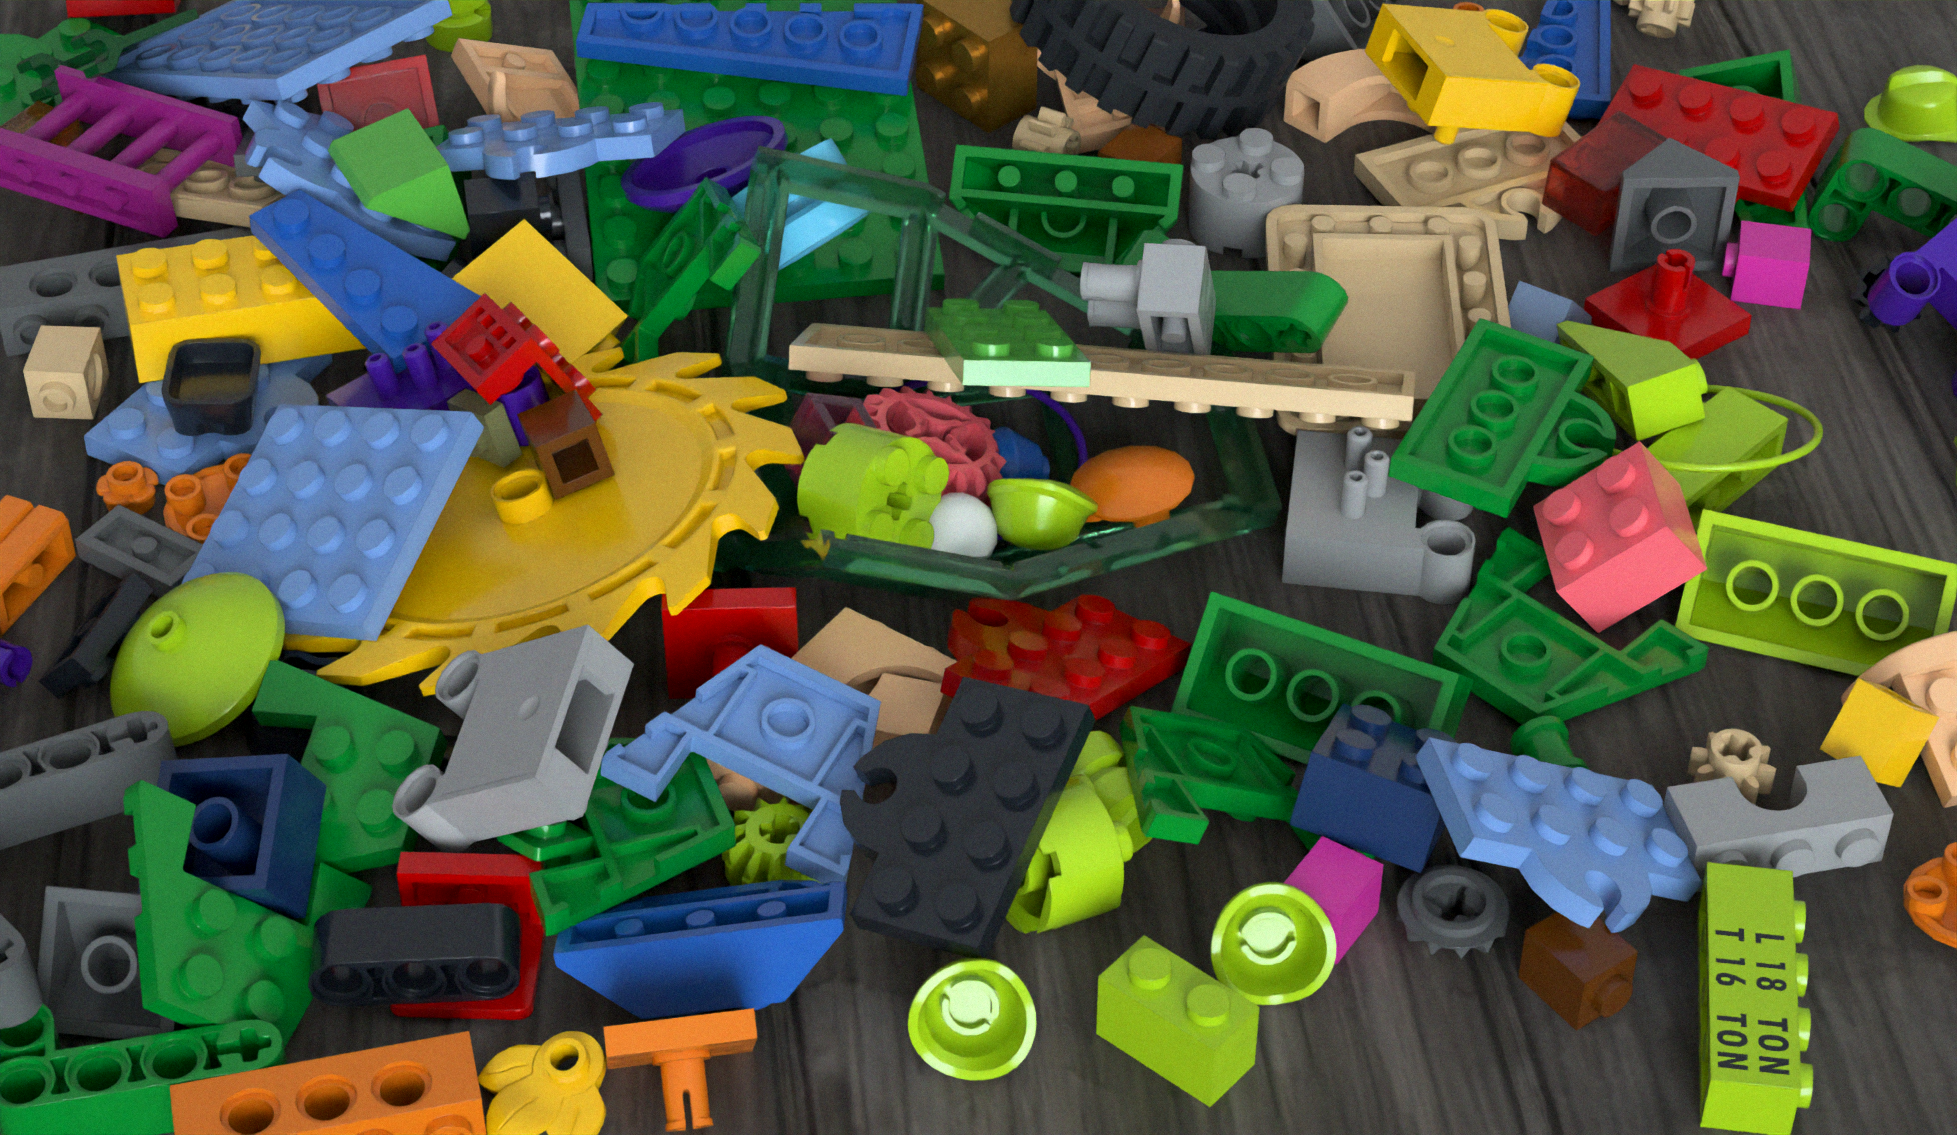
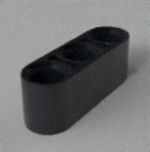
M497 903L356 908L330 911L320 916L314 924L308 988L311 994L320 1002L340 1007L500 999L513 993L519 986L523 923L519 914L512 908Z

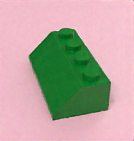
M1211 591L1170 713L1241 725L1271 752L1308 765L1312 750L1342 704L1352 707L1355 705L1372 706L1386 712L1393 722L1415 730L1422 728L1436 729L1455 738L1474 679Z

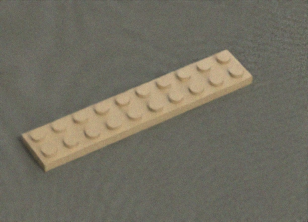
M812 323L789 345V370L806 371V378L812 381L837 382L843 379V374L867 376L866 383L878 387L902 386L904 379L928 381L927 388L939 392H960L964 390L965 386L958 380L926 332ZM1076 344L1091 362L1089 387L989 386L988 391L989 394L999 397H1022L1026 395V389L1050 391V398L1052 400L1070 403L1087 401V394L1112 396V404L1129 408L1149 406V400L1173 401L1175 410L1189 413L1210 412L1211 405L1236 407L1237 415L1249 418H1270L1273 416L1274 410L1299 412L1298 418L1300 420L1310 423H1333L1336 421V415L1361 417V424L1364 426L1392 429L1399 427V420L1412 421L1417 372Z

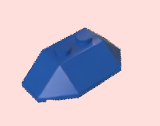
M776 880L650 896L619 903L575 926L559 932L553 952L555 964L559 969L640 1019L658 1017L671 1019L695 1016L700 1012L731 1008L738 1010L754 1008V1011L759 1010L771 1003L785 1002L844 931L848 894L845 881H830L822 884L814 880Z

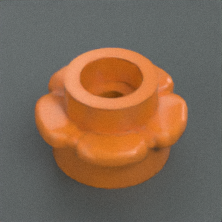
M123 461L111 466L106 475L99 478L96 484V491L99 496H103V501L109 512L117 505H121L142 515L148 512L156 502L155 486L158 485L159 479L151 468H143L137 462Z

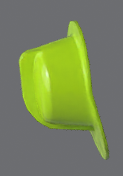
M1930 65L1903 67L1888 77L1883 92L1872 98L1866 105L1864 121L1869 128L1881 130L1904 142L1941 141L1957 143V77L1944 69Z

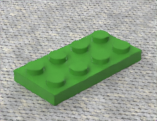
M952 298L943 300L942 308L926 307L925 332L962 385L1089 387L1090 360L1046 310H1039V303L1006 300L1003 302V309L979 308V302L975 300Z

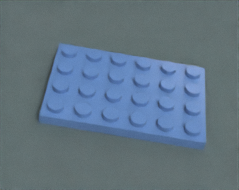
M231 0L200 15V18L122 52L116 68L100 77L161 95L176 96L181 101L208 97L210 103L223 102L234 98L240 99L244 105L250 104L252 100H274L275 105H277L278 101H287L294 104L308 96L307 88L317 83L330 84L345 79L351 74L349 67L359 62L369 63L384 59L393 53L391 46L401 41H416L434 33L433 25L452 16L448 0Z

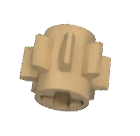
M1630 0L1628 9H1630V17L1638 18L1637 30L1654 37L1671 38L1675 36L1677 25L1686 28L1690 27L1696 3H1694V0Z
M1041 106L1038 118L1026 115L1020 120L1013 136L1012 149L1078 155L1081 136L1078 131L1071 129L1074 119L1066 117V113Z
M1725 729L1718 733L1709 732L1706 748L1692 747L1687 773L1695 777L1694 783L1733 777L1741 794L1749 802L1756 805L1758 793L1771 794L1776 768L1767 764L1771 750L1769 746H1762L1754 735L1744 730Z

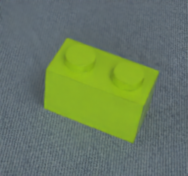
M1143 935L1098 976L1096 1034L1205 1105L1211 1107L1255 1064L1260 1007Z

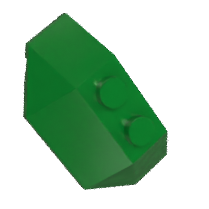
M956 144L949 200L1001 269L1081 276L1083 262L1118 265L1141 231L1152 230L1165 234L1178 222L1184 166L1181 164Z

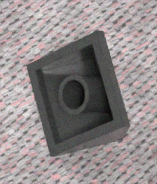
M1668 138L1623 171L1608 260L1609 272H1640L1655 265L1658 255L1661 253L1666 255V250L1681 249L1689 252L1696 261L1693 271L1722 270L1726 242L1729 240L1740 180L1738 170L1672 138Z
M46 886L37 979L43 995L42 1003L51 1010L57 1033L130 1039L182 1030L184 1025L144 1009L142 1005L134 917L142 913L141 894Z

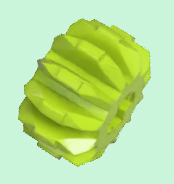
M784 796L777 804H768L757 797L753 811H735L733 821L735 824L736 846L722 853V860L725 861V876L730 886L776 880H814L785 865L787 849L813 809L802 804L792 805L789 798Z

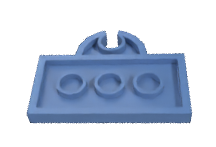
M257 100L251 101L243 120L255 134L245 151V161L247 165L257 168L263 167L258 176L261 180L285 196L299 189L410 255L447 261L456 244V241L449 234L364 207L327 151L333 140L347 135L354 130V126L349 120L330 111H324L322 115L308 113L299 106L287 101H278L277 105Z
M649 102L629 107V113L609 114L608 107L595 106L579 109L574 112L575 117L555 119V113L551 110L523 114L520 116L521 121L502 122L501 116L497 114L476 116L467 120L465 128L450 131L448 133L449 138L436 148L448 163L451 172L485 170V174L491 178L515 180L520 177V174L532 171L536 172V178L573 172L589 167L598 161L653 158L686 130L683 109L664 110L663 103Z
M332 354L260 364L259 388L253 424L249 431L239 435H222L218 433H207L200 436L180 435L176 432L172 418L163 401L161 391L163 380L146 382L84 435L87 455L112 465L123 461L137 462L143 468H151L157 474L159 483L165 486L171 478L177 475H193L204 468L216 466L223 459L227 460L233 455L240 453L252 455L266 429L268 421L274 415L279 404L319 405L318 396L309 383L333 362Z
M1430 737L1415 757L1459 856L1519 869L1531 889L1552 909L1581 926L1590 928L1604 909L1606 914L1604 923L1610 932H1621L1636 922L1649 905L1651 895L1688 902L1703 883L1688 855L1686 844L1678 836L1663 807V800L1660 794L1654 789L1653 785H1649L1644 781L1621 779L1594 773L1583 767L1570 768L1538 761L1527 755L1514 756L1482 749L1471 743L1458 744Z

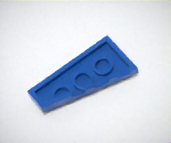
M1547 0L1541 11L1540 22L1537 28L1532 29L1527 39V46L1523 56L1518 57L1529 70H1532L1537 64H1551L1564 68L1579 79L1580 87L1568 114V117L1572 119H1601L1611 102V0Z
M300 189L249 215L251 233L372 354H387L395 374L407 369L402 352L408 345L413 343L424 344L429 356L432 355L424 334L425 328L430 323L442 321L447 323L449 327L481 297Z

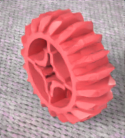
M903 386L899 392L891 388H883L879 395H867L864 403L858 406L856 414L851 416L849 423L869 426L922 440L931 448L935 456L942 457L948 464L949 479L941 496L948 493L963 492L977 497L991 508L987 487L993 480L1002 479L1000 470L1007 461L996 453L999 450L992 435L995 430L990 429L991 421L988 418L976 417L972 414V407L970 405L962 407L952 402L950 396L945 399L937 397L929 389H925L923 393H916L910 387Z

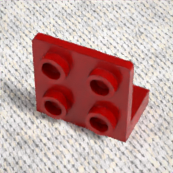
M484 293L431 343L442 357L489 405H492L501 395L515 389L522 381L525 372L535 364L563 394L576 390L595 422L603 415L588 399L596 391L594 386L571 363L569 364L559 353L558 347L537 325L532 324L511 301L501 309Z

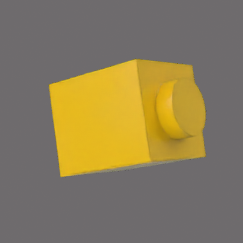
M1858 678L1823 741L1820 750L1836 759L1861 756L1876 782L1901 788L1940 717L1884 685Z

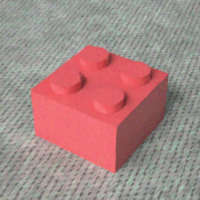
M1640 441L1618 455L1607 459L1600 466L1564 488L1556 490L1549 497L1533 506L1556 592L1597 633L1707 570L1680 484Z

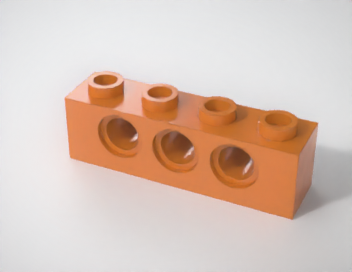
M469 1031L170 1085L174 1135H487Z

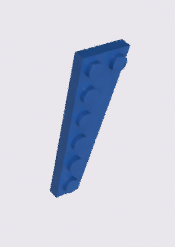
M587 3L576 39L577 57L907 96L923 24L924 4L854 3V11H821V3H800L799 11H767L766 3H746L745 8L738 9L737 11H717L711 3H682L678 5L666 3Z

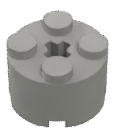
M1261 128L1245 129L1237 137L1224 138L1195 147L1192 151L1188 204V229L1190 234L1200 245L1206 246V249L1223 255L1225 246L1242 249L1241 258L1266 257L1265 221L1267 214L1282 205H1302L1304 184L1303 162L1291 149L1273 141V135L1269 131Z

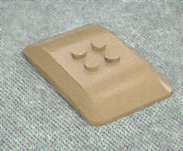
M1292 204L1282 205L1267 214L1265 221L1266 271L1319 272L1338 282L1348 296V304L1317 352H1271V360L1417 372L1412 421L1399 420V427L1380 429L1362 425L1361 417L1336 415V421L1333 423H1310L1300 420L1298 418L1299 412L1276 410L1279 426L1294 436H1297L1298 430L1347 434L1348 430L1352 427L1364 426L1372 432V437L1403 439L1479 318L1511 328L1497 225L1494 218L1484 211L1468 207Z

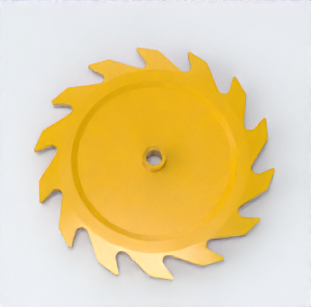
M621 347L582 355L571 364L596 389L588 399L603 414L595 423L615 475L556 500L544 473L538 469L529 446L520 447L523 455L505 468L479 457L470 456L377 641L285 633L282 648L286 651L298 650L308 653L352 652L317 670L316 676L342 685L366 686L440 665L419 684L423 696L436 694L437 681L446 666L454 658L466 651L476 650L480 654H484L584 625L591 626L604 639L609 641L647 599L658 594H666L671 616L678 615L711 584L718 541L724 534L732 530L742 529L760 541L768 538L779 507L776 498L754 471L762 465L770 463L802 464L805 462L803 452L790 427L746 414V412L785 402L787 400L785 390L757 377L696 378L722 364L719 353L675 352L613 370L610 369L625 357ZM542 376L550 400L564 395L546 376Z

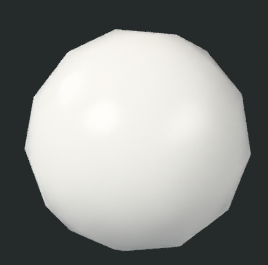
M963 492L948 493L941 496V502L937 504L929 520L934 529V542L924 557L939 568L958 566L989 558L997 544V523L990 507L977 497Z

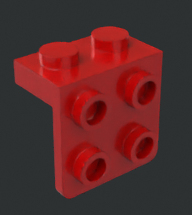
M401 852L396 874L402 906L497 903L512 908L519 914L523 923L519 986L513 993L503 998L484 1001L390 1005L391 1012L399 1017L522 1020L529 1017L534 1010L546 937L531 897L529 873L544 870V862L534 861L524 855Z

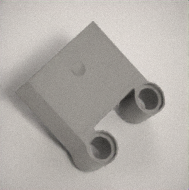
M1364 426L1352 427L1348 430L1347 434L1298 430L1286 528L1282 583L1420 596L1428 602L1439 605L1453 604L1467 596L1470 589L1476 539L1471 529L1457 522V520L1467 517L1472 512L1473 506L1389 477L1391 457L1403 439L1372 437V432ZM1417 507H1420L1425 514L1438 520L1427 523L1421 529L1415 528Z
M589 625L484 654L471 650L458 655L442 671L435 689L436 698L464 720L445 773L433 764L424 765L413 771L402 782L394 796L392 804L393 813L445 853H460L473 842L583 817L587 810L588 800L604 752L608 747L609 737L634 664Z

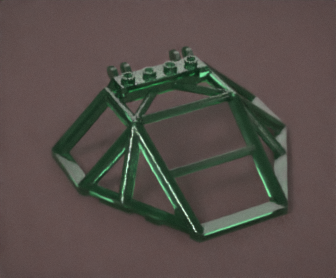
M758 146L751 164L743 219L758 242L761 254L733 288L722 364V377H757L785 390L787 395L785 402L746 412V414L790 427L804 456L811 452L816 443L825 445L837 434V432L830 430L839 424L849 423L851 416L856 414L858 406L864 403L867 395H879L883 388H894L869 385L866 383L867 376L843 374V379L837 382L812 381L806 378V371L789 370V359L766 354L789 194L902 218L887 329L925 332L926 307H929L939 231L997 263L964 298L978 301L979 308L1003 309V302L1013 300L1029 282L1085 313H1088V301L1082 300L1080 278L1058 267L1062 259L1061 256L981 212L975 216L974 220L944 204L947 193L929 183ZM1113 327L1132 338L1127 348L1146 350L1141 329ZM1212 340L1210 355L1234 357L1232 350ZM904 379L903 383L909 382L911 380ZM965 385L964 390L960 392L930 390L937 397L945 399L950 396L952 402L960 406L1035 398L1029 394L1022 397L994 396L988 393L989 386ZM923 386L913 389V391L923 393L928 388ZM1043 391L1050 396V391ZM792 394L846 405L798 431ZM1039 400L1059 481L1070 485L1073 474L1077 471L1078 454L1072 432L1064 420L1052 408ZM1057 401L1065 408L1064 402ZM1211 405V411L1206 412V416L1230 494L1222 493L1217 501L1171 510L1170 519L1138 528L1133 525V522H1117L1098 527L1095 522H1085L1078 538L1065 547L1054 550H1031L1012 545L994 549L991 556L986 559L846 534L844 540L835 538L834 531L824 529L820 530L817 539H810L806 533H813L809 518L799 515L797 504L798 484L804 462L802 464L770 463L762 465L754 471L776 498L779 507L768 538L760 541L742 529L732 530L724 534L718 541L713 571L725 573L740 566L741 569L756 571L763 575H778L800 580L807 577L930 600H1016L1270 527L1274 524L1280 513L1282 504L1254 418L1237 415L1236 407Z

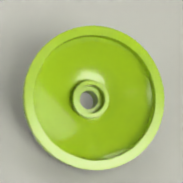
M221 572L198 577L164 594L135 622L117 653L110 682V703L115 718L139 711L157 712L168 721L175 747L202 740L225 727L239 716L257 697L269 661H278L285 636V620L277 597L258 579L238 572Z

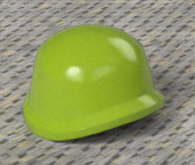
M1009 478L993 480L987 487L992 514L997 523V533L1004 540L1026 549L1054 550L1069 545L1078 538L1087 518L1098 510V504L1092 498L1072 485L1060 481Z
M1264 882L1243 889L1225 905L1213 929L1210 956L1213 970L1220 983L1256 1005H1276L1301 1000L1317 991L1328 979L1333 969L1337 945L1335 933L1327 915L1312 897L1289 884Z
M959 958L942 965L918 989L909 1008L907 1019L908 1033L912 1045L922 1059L934 1069L946 1075L964 1080L994 1079L1008 1074L1018 1067L1032 1047L1037 1024L1032 997L1021 978L1007 965L986 958Z

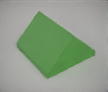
M409 108L331 142L327 151L365 208L458 238H467L470 232L469 223L449 165Z

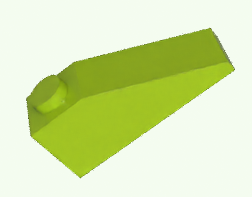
M1568 320L1556 324L1560 345L1594 356L1591 375L1581 391L1602 407L1636 441L1705 418L1701 396L1707 392V381L1704 371L1696 359H1690L1671 342Z

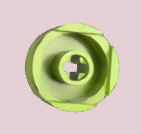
M856 423L839 424L830 430L837 432V434L826 445L816 443L804 463L798 484L797 504L799 515L809 518L813 533H806L810 540L821 548L883 565H896L910 557L919 559L927 555L934 542V529L929 520L935 507L941 502V493L949 479V468L945 459L935 456L925 442L914 437Z
M1079 774L1069 777L1006 915L1007 921L1020 932L1025 934L1036 930L1037 933L1048 932L1107 913L1118 908L1121 904L1124 884L1123 863L1131 860L1133 856L1132 839L1127 827L1121 821H1112L1107 809L1097 796L1091 780L1086 775Z

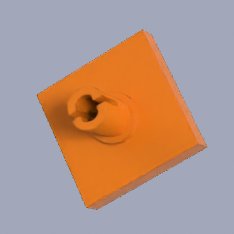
M754 1008L603 1027L607 1069L647 1064L660 1066L666 1115L665 1132L686 1130L683 1103L684 1093L689 1095L693 1129L713 1126L704 1060L710 1059L711 1056L751 1052L757 1041Z

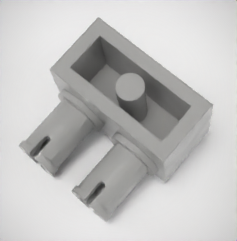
M1169 239L1162 242V244L1144 243L1143 259L1139 260L1137 265L1083 262L1080 293L1082 300L1088 301L1087 315L1090 327L1141 329L1146 350L1210 355L1216 295L1206 246H1196L1194 243L1183 239Z

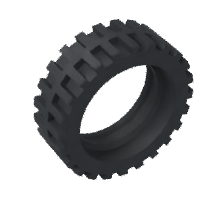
M1013 0L1009 8L1013 21L1024 24L1019 34L1027 47H1037L1041 51L1038 59L1049 72L1057 69L1067 78L1065 86L1076 94L1082 91L1099 100L1097 107L1110 114L1115 109L1132 117L1131 123L1147 129L1150 123L1165 127L1167 135L1183 137L1186 131H1194L1199 139H1215L1220 130H1223L1228 137L1240 135L1246 126L1256 128L1260 125L1265 116L1270 114L1304 53L1315 28L1314 22L1311 21L1315 14L1311 0H1179L1180 5L1200 18L1216 34L1193 30L1173 23L1147 10L1133 0Z

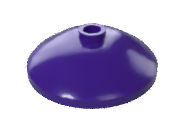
M744 116L710 123L684 132L653 158L635 160L622 175L621 187L629 202L647 210L676 214L682 205L687 202L705 177L725 187L732 198L751 185L754 178L781 160L788 144V135L780 120L768 116Z

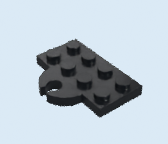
M963 677L936 734L909 733L883 741L863 755L853 766L862 782L870 786L895 783L897 787L890 798L877 804H869L862 801L855 790L841 791L840 806L844 826L863 854L875 861L850 912L857 927L972 959H987L1095 723V718L1089 705Z

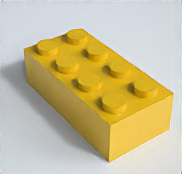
M254 235L225 240L205 239L190 245L163 249L144 248L135 253L116 255L139 383L163 380L169 352L174 345L184 340L214 338L250 339L259 344L261 351L260 364L366 349Z

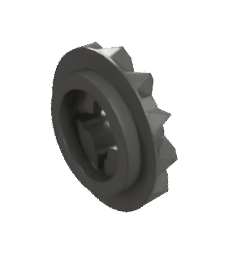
M1458 865L1428 867L1423 869L1421 873L1416 872L1410 876L1399 890L1396 921L1405 925L1408 941H1425L1431 955L1441 948L1453 949L1461 960L1471 948L1488 953L1495 938L1505 937L1510 915L1508 899L1502 888L1494 880L1477 870ZM1458 901L1463 902V915H1458L1454 921L1449 922L1441 918L1442 913L1446 914L1450 911L1451 907L1455 908Z

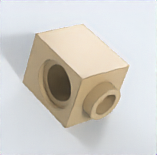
M40 326L23 369L33 417L94 419L110 375L100 327Z

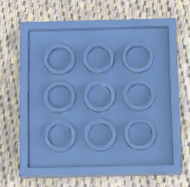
M279 404L274 415L268 421L266 429L247 465L241 471L238 481L221 513L214 521L210 533L194 563L184 576L182 584L214 573H244L261 581L277 597L284 613L285 633L377 641L484 426L472 412Z

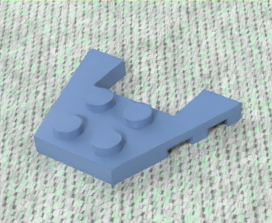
M760 644L697 688L695 698L672 714L664 711L645 725V733L630 744L623 747L619 743L607 751L601 761V776L656 802L689 753L695 752L813 809L788 847L785 865L822 884L830 881H845L846 883L854 841L843 823L840 806L841 791L855 790L860 799H863L866 783L860 780L853 766L873 748L881 701Z

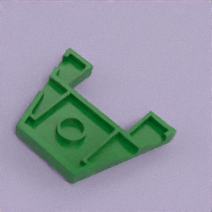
M707 177L704 178L687 202L682 205L640 257L627 314L629 317L637 320V323L620 344L625 357L619 363L625 366L658 357L659 337L674 319L682 321L689 314L696 299V292L707 279L730 291L761 254L758 242L726 188Z
M1508 527L1502 531L1498 538L1496 551L1491 559H1486L1479 570L1477 583L1468 598L1464 597L1436 643L1432 659V665L1474 679L1470 692L1523 725L1529 720L1541 716H1555L1562 721H1566L1698 672L1706 665L1709 647L1665 620L1660 619L1621 651L1614 649L1525 594L1528 589L1551 573L1545 549Z
M270 660L252 712L262 726L313 729L301 765L327 786L314 866L321 862L347 874L397 864L401 852L414 851L419 833L393 813L392 804L394 796L406 777L417 768L433 764L440 769L448 745L443 732L439 727L281 661Z
M1129 706L1119 726V732L1139 824L1145 837L1198 845L1210 822L1201 808L1225 811L1232 817L1245 822H1254L1257 817H1263L1290 823L1299 794L1291 786L1296 773L1241 725ZM1290 825L1309 851L1322 837ZM1341 844V845H1343V846H1345V847H1347V848H1349V849L1357 850V849H1354V848H1352V847H1349V846H1346V845H1344V844ZM1357 850V851L1363 853L1365 856H1367V857H1369V858H1371V859L1374 860L1375 856H1373V855H1371V854H1368V853H1365V852H1362V851H1360V850Z
M609 738L608 748H606L604 755L620 743L625 747L637 738ZM690 752L656 802L601 776L600 764L588 800L587 810L583 817H580L585 831L593 836V852L596 858L529 873L531 897L546 937L556 935L735 847V824L706 758L695 752Z
M140 779L125 789L123 804L124 815H133L136 844L128 849L130 875L139 878L142 913L134 917L143 1008L190 1028L242 1020H263L272 1023L279 1029L285 1048L314 997L308 988L314 924L320 916L330 911L364 908L371 896L372 886L320 862L313 868L306 917L296 918V921L195 877L185 872L183 865L196 804Z

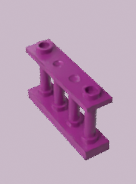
M63 65L54 70L62 102L23 134L0 128V187L165 238L178 226L170 193L208 160L235 168L233 155L243 139L238 117L99 76L94 79H88L84 71ZM76 120L93 125L66 148L49 143ZM119 133L137 138L111 161L93 156ZM164 146L181 151L177 157L155 175L137 170Z

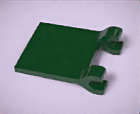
M193 8L121 37L112 36L99 29H92L74 37L70 41L73 50L83 46L89 47L91 50L66 61L58 60L48 54L39 53L20 61L16 67L20 74L29 70L39 74L42 86L40 89L29 93L33 102H41L60 93L54 72L60 65L79 69L95 62L93 66L83 71L86 78H97L116 68L122 51L200 17L196 9Z

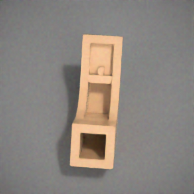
M1365 49L1338 52L1311 61L1294 71L1286 83L1284 122L1324 143H1327L1356 124L1374 120L1405 122L1418 126L1434 134L1437 127L1428 126L1417 113L1412 112L1408 108L1407 101L1366 55Z

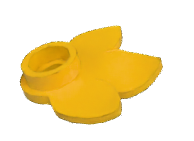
M566 1031L549 1038L542 1046L518 1044L495 1055L478 1076L479 1084L496 1095L492 1099L486 1114L487 1135H539L544 1131L548 1135H598L606 1116V1107L598 1089L602 1084L607 1068L606 1056L598 1041L584 1032ZM579 1057L577 1063L571 1069L565 1071L557 1070L566 1060Z

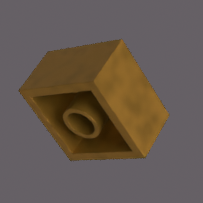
M916 0V4H924L923 24L917 48L916 79L918 88L987 133L1036 109L1038 48L1027 47L1019 33L1024 24L1014 22L1009 8L1013 1Z

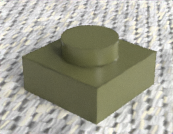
M466 388L447 401L450 411L472 412L484 426L470 455L471 457H479L505 468L523 455L503 403L495 401L492 405H489L480 394Z

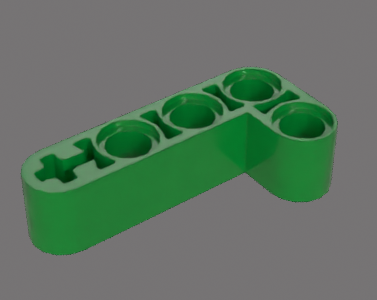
M1874 128L1855 130L1846 137L1819 178L1808 218L1809 226L1814 234L1823 240L1843 242L1851 239L1859 231L1873 210L1929 238H1933L1957 218V166L1881 130ZM1860 163L1868 164L1871 166L1860 165Z
M1141 231L1118 265H1137L1138 261L1143 259L1144 243L1162 244V242L1170 238L1157 231ZM1211 271L1216 295L1211 351L1315 353L1322 347L1348 304L1347 293L1331 277L1313 271Z
M42 1003L36 1015L28 1021L15 1027L0 1029V1134L160 1135L174 1132L170 1085L288 1064L281 1033L272 1023L263 1020H242L62 1049L52 1012Z

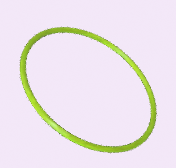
M1707 385L1706 394H1718L1727 386ZM1730 387L1751 399L1771 403L1802 416L1813 427V437L1808 443L1794 451L1760 460L1734 463H1688L1657 460L1666 470L1680 472L1725 473L1769 468L1794 461L1813 451L1822 440L1823 427L1819 419L1812 412L1795 402L1760 391ZM1614 448L1612 457L1623 451Z

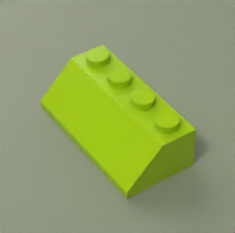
M1702 510L1697 538L1707 570L1685 582L1675 625L1676 628L1694 639L1859 677L1874 664L1905 646L1926 638L1948 633L1957 595V564L1716 511Z

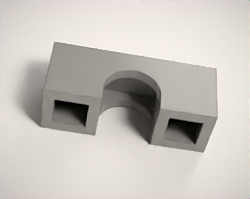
M1861 756L1796 766L1787 810H1768L1752 804L1741 794L1733 777L1667 787L1663 806L1678 836L1686 844L1688 855L1702 882L1707 862L1793 871L1794 878L1802 874L1843 867H1859L1867 863L1882 861L1894 815ZM1702 885L1698 888L1696 892H1701Z

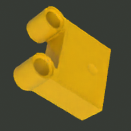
M1382 3L1365 49L1366 55L1407 101L1408 108L1412 112L1417 113L1428 126H1437L1433 136L1437 142L1443 145L1453 144L1460 128L1530 132L1543 137H1557L1562 131L1580 87L1579 79L1564 68L1544 63L1537 64L1532 70H1529L1518 58L1529 27L1527 23L1512 13L1498 9H1486L1482 12Z

